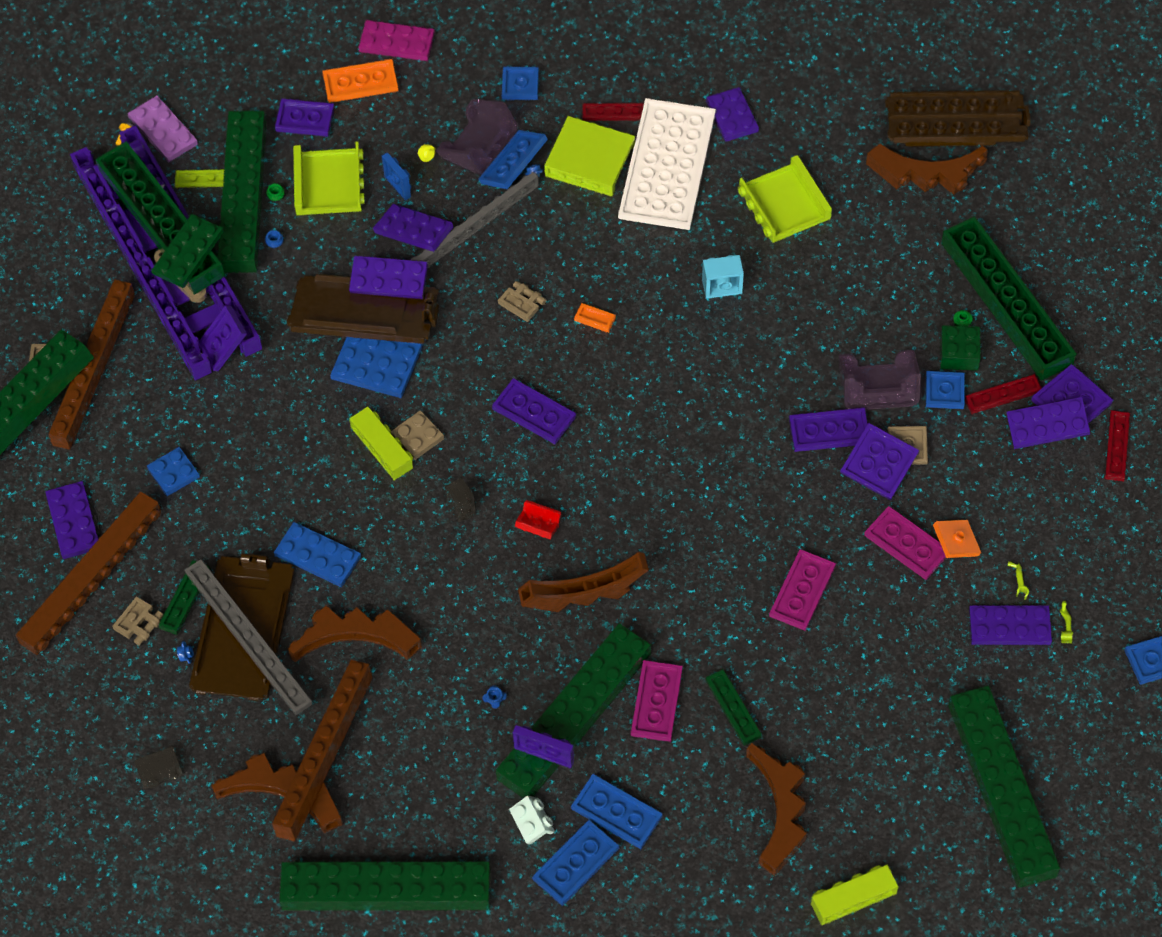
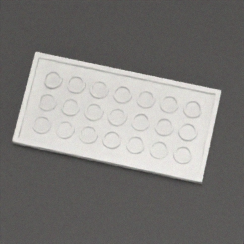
M645 99L618 219L690 230L716 109Z

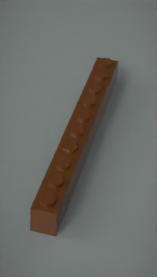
M115 279L112 283L86 344L87 349L94 358L69 384L48 434L52 446L69 450L72 447L135 297L132 283Z
M139 492L18 631L16 637L19 644L36 655L47 648L49 641L60 633L62 626L73 618L75 611L85 604L87 597L98 589L100 582L110 575L112 568L123 560L125 553L135 546L138 538L144 535L150 524L159 518L161 514L159 502L143 492Z
M350 660L272 822L276 837L296 841L373 678L369 664Z

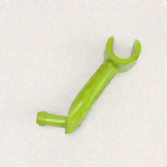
M1008 562V566L1017 568L1018 589L1016 597H1018L1020 592L1025 593L1024 600H1026L1029 589L1024 586L1022 567L1020 563L1017 565Z
M1063 601L1060 613L1065 619L1066 631L1061 632V643H1072L1071 616L1066 609L1067 602Z

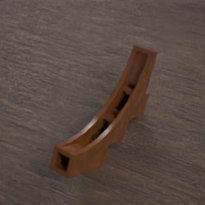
M878 144L867 153L866 164L896 189H899L902 185H907L911 180L924 192H927L930 188L933 189L939 183L954 195L958 191L965 189L967 177L973 173L974 169L986 162L987 149L982 145L972 153L960 158L930 162L901 156L882 144Z
M637 552L616 566L588 576L559 581L529 580L518 589L522 607L560 612L570 603L589 606L599 597L619 599L630 591L629 585L645 574L649 568L645 554Z
M325 606L314 613L312 617L313 627H309L300 639L294 640L290 644L288 651L290 658L297 662L307 653L321 646L335 642L355 640L383 645L396 651L408 660L422 646L421 639L388 609L384 613H379L373 622L357 607L353 611L346 613L342 620L328 606Z
M751 743L747 748L746 757L758 767L766 778L776 805L775 829L769 844L759 857V865L773 876H776L806 841L807 833L805 829L799 824H794L805 811L806 803L800 795L793 794L804 782L805 773L797 764L793 765L790 762L783 767L778 759H772L762 747Z
M256 754L246 761L248 769L238 770L228 778L218 779L211 786L216 799L244 792H265L285 797L296 775V771L293 765L283 766L273 773L265 754ZM323 782L309 814L316 820L323 833L342 826V820Z

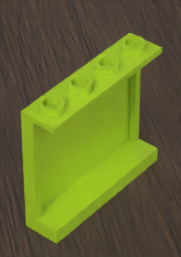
M568 116L546 161L545 176L613 196L618 176L631 148L634 149L635 136Z
M356 142L355 149L302 152L301 145L294 146V202L296 215L362 211L361 204H365L364 193H361V189H364V179L360 177V174H364L363 163H360V160L363 159V149H359L358 142Z
M798 155L791 157L790 165L746 183L743 178L739 180L738 192L740 196H744L748 209L753 211L756 222L762 225L765 236L769 237L772 243L831 219L832 208Z

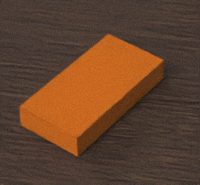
M581 303L574 317V321L608 333L616 319L615 314Z

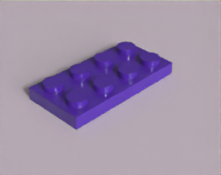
M392 204L373 227V230L376 234L434 252L454 227L450 221Z
M354 256L349 291L356 294L423 299L428 263L423 261Z
M514 378L492 405L494 411L553 444L559 441L576 418L575 412Z
M1082 397L1006 412L1014 449L1090 435Z
M865 408L789 415L794 452L855 446L868 425Z
M83 481L45 491L63 560L87 553L98 541V536Z
M1049 606L969 607L971 645H1051L1052 643Z

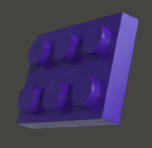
M740 87L706 97L708 107L716 109L714 119L725 142L759 132V127Z
M281 99L275 130L276 132L328 137L334 104Z
M225 305L199 340L200 348L205 355H208L213 371L221 369L247 334L232 306Z
M515 726L513 730L514 749L572 768L574 763V747L569 741L554 739L547 733L540 734L534 732L527 726Z

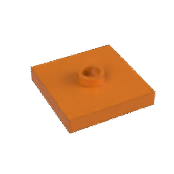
M968 520L936 521L933 524L946 558L975 557L981 554Z

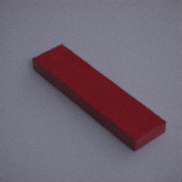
M583 103V121L641 120L644 103Z
M1035 374L966 395L964 400L971 414H975L1035 395L1042 388Z
M1114 410L1110 412L1105 479L1123 482L1125 480L1129 412Z

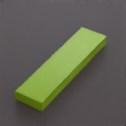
M178 170L175 174V188L223 187L224 170Z

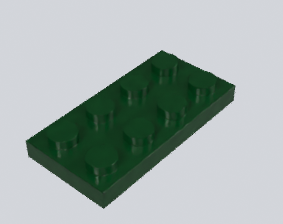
M191 214L152 268V274L181 288H185L224 233L223 228Z

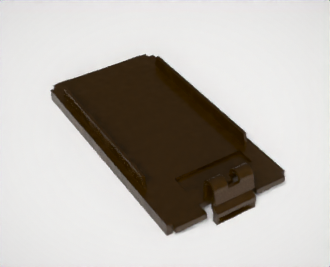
M1019 90L890 92V97L885 99V107H887L888 138L890 141H894V143H905L906 146L995 145L996 142H1025V140H1028L1027 127L1030 126L1029 106H1025L1024 109L1023 95H1019Z
M316 274L315 277L304 276V278H300L297 282V291L292 310L287 318V324L291 326V332L424 344L425 339H429L431 324H425V319H430L432 327H436L439 314V305L437 304L439 290L435 289V287H425L423 299L350 293L351 277Z
M242 553L241 559L221 556V559L217 560L214 577L277 656L295 574L292 564L273 562L272 568L267 569V565H270L271 561L265 555ZM208 603L189 688L196 692V694L206 695V693L249 698L251 701L263 700V698L268 699L271 683Z

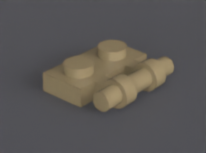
M515 281L513 287L516 290L514 291L509 287L498 299V304L528 322L539 310V306L535 303L544 305L547 299L542 297V294L538 291L534 292L529 289V286L525 283L521 284Z
M136 596L112 627L113 630L128 639L133 634L138 635L134 643L140 646L143 641L150 637L149 633L153 628L158 627L163 613L157 611L153 616L150 614L153 610L152 606ZM144 620L148 621L143 629L139 627Z

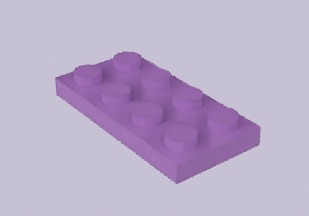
M158 96L153 97L128 113L129 119L168 163L198 145L196 138Z

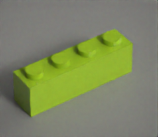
M366 407L349 418L351 429L393 480L413 469L412 455L408 450L404 451L400 440L391 435V430L386 424L383 425L380 422V417L375 411L372 412L369 407Z
M888 865L883 867L876 866L869 873L864 875L861 873L857 874L850 881L845 883L841 881L834 884L831 889L826 891L822 889L815 892L811 899V905L821 925H824L897 894L898 885Z

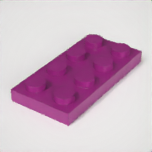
M366 20L359 44V52L428 61L435 34L434 29Z
M890 506L882 512L864 533L865 537L925 580L946 559L940 542Z
M800 549L774 602L769 617L806 631L836 567V563Z
M643 660L631 736L671 742L683 666Z

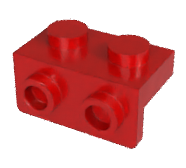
M526 500L523 511L515 522V527L551 540L559 527L561 512Z

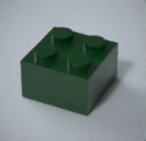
M942 325L940 334V369L978 371L980 363V327Z

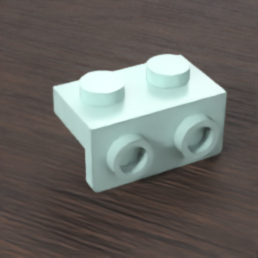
M526 796L509 809L527 844H532L546 833L553 834L555 832L552 827V820L543 809L542 801L531 796Z

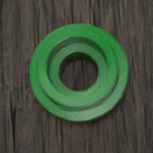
M271 184L266 194L268 199L278 201L284 197L285 192L281 185Z
M961 310L955 313L953 321L956 326H970L972 315L967 311Z

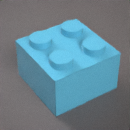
M728 255L726 257L703 260L702 282L706 299L742 294L744 273L740 255Z

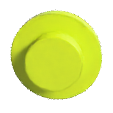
M424 144L419 148L418 156L423 162H428L434 157L435 148L432 145Z

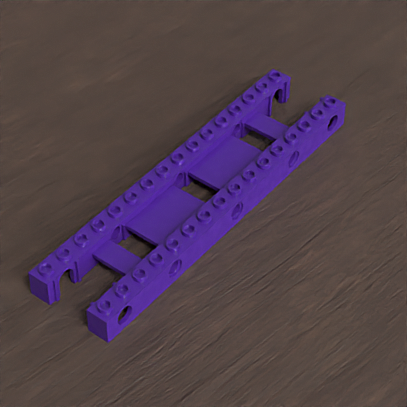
M136 125L119 132L121 143L127 141L188 220L187 212ZM87 147L71 153L70 157L77 174L194 380L200 379L212 372L208 355L201 354L199 340L193 333L210 326L225 305L232 306L247 333L239 344L241 354L243 353L247 357L262 350L259 335L225 277L206 287V291L212 298L214 305L186 318L183 317L181 312H178L176 307L190 301V299L175 284L152 274L151 270L156 263L153 264L150 257L147 258L145 253L157 248L155 243L129 209L123 211L120 205L115 202V200L119 199V196L110 184H107L98 166L95 165L91 151H88Z

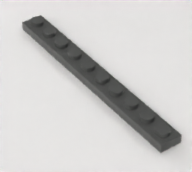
M534 172L524 176L520 182L510 186L505 193L497 196L490 204L483 206L479 212L469 216L461 225L454 227L434 252L425 249L420 255L413 257L411 261H423L428 263V267L536 189L538 187V176Z
M200 559L186 568V575L292 712L298 715L310 707L312 701L203 561Z

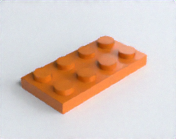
M392 59L323 71L328 103L398 91Z

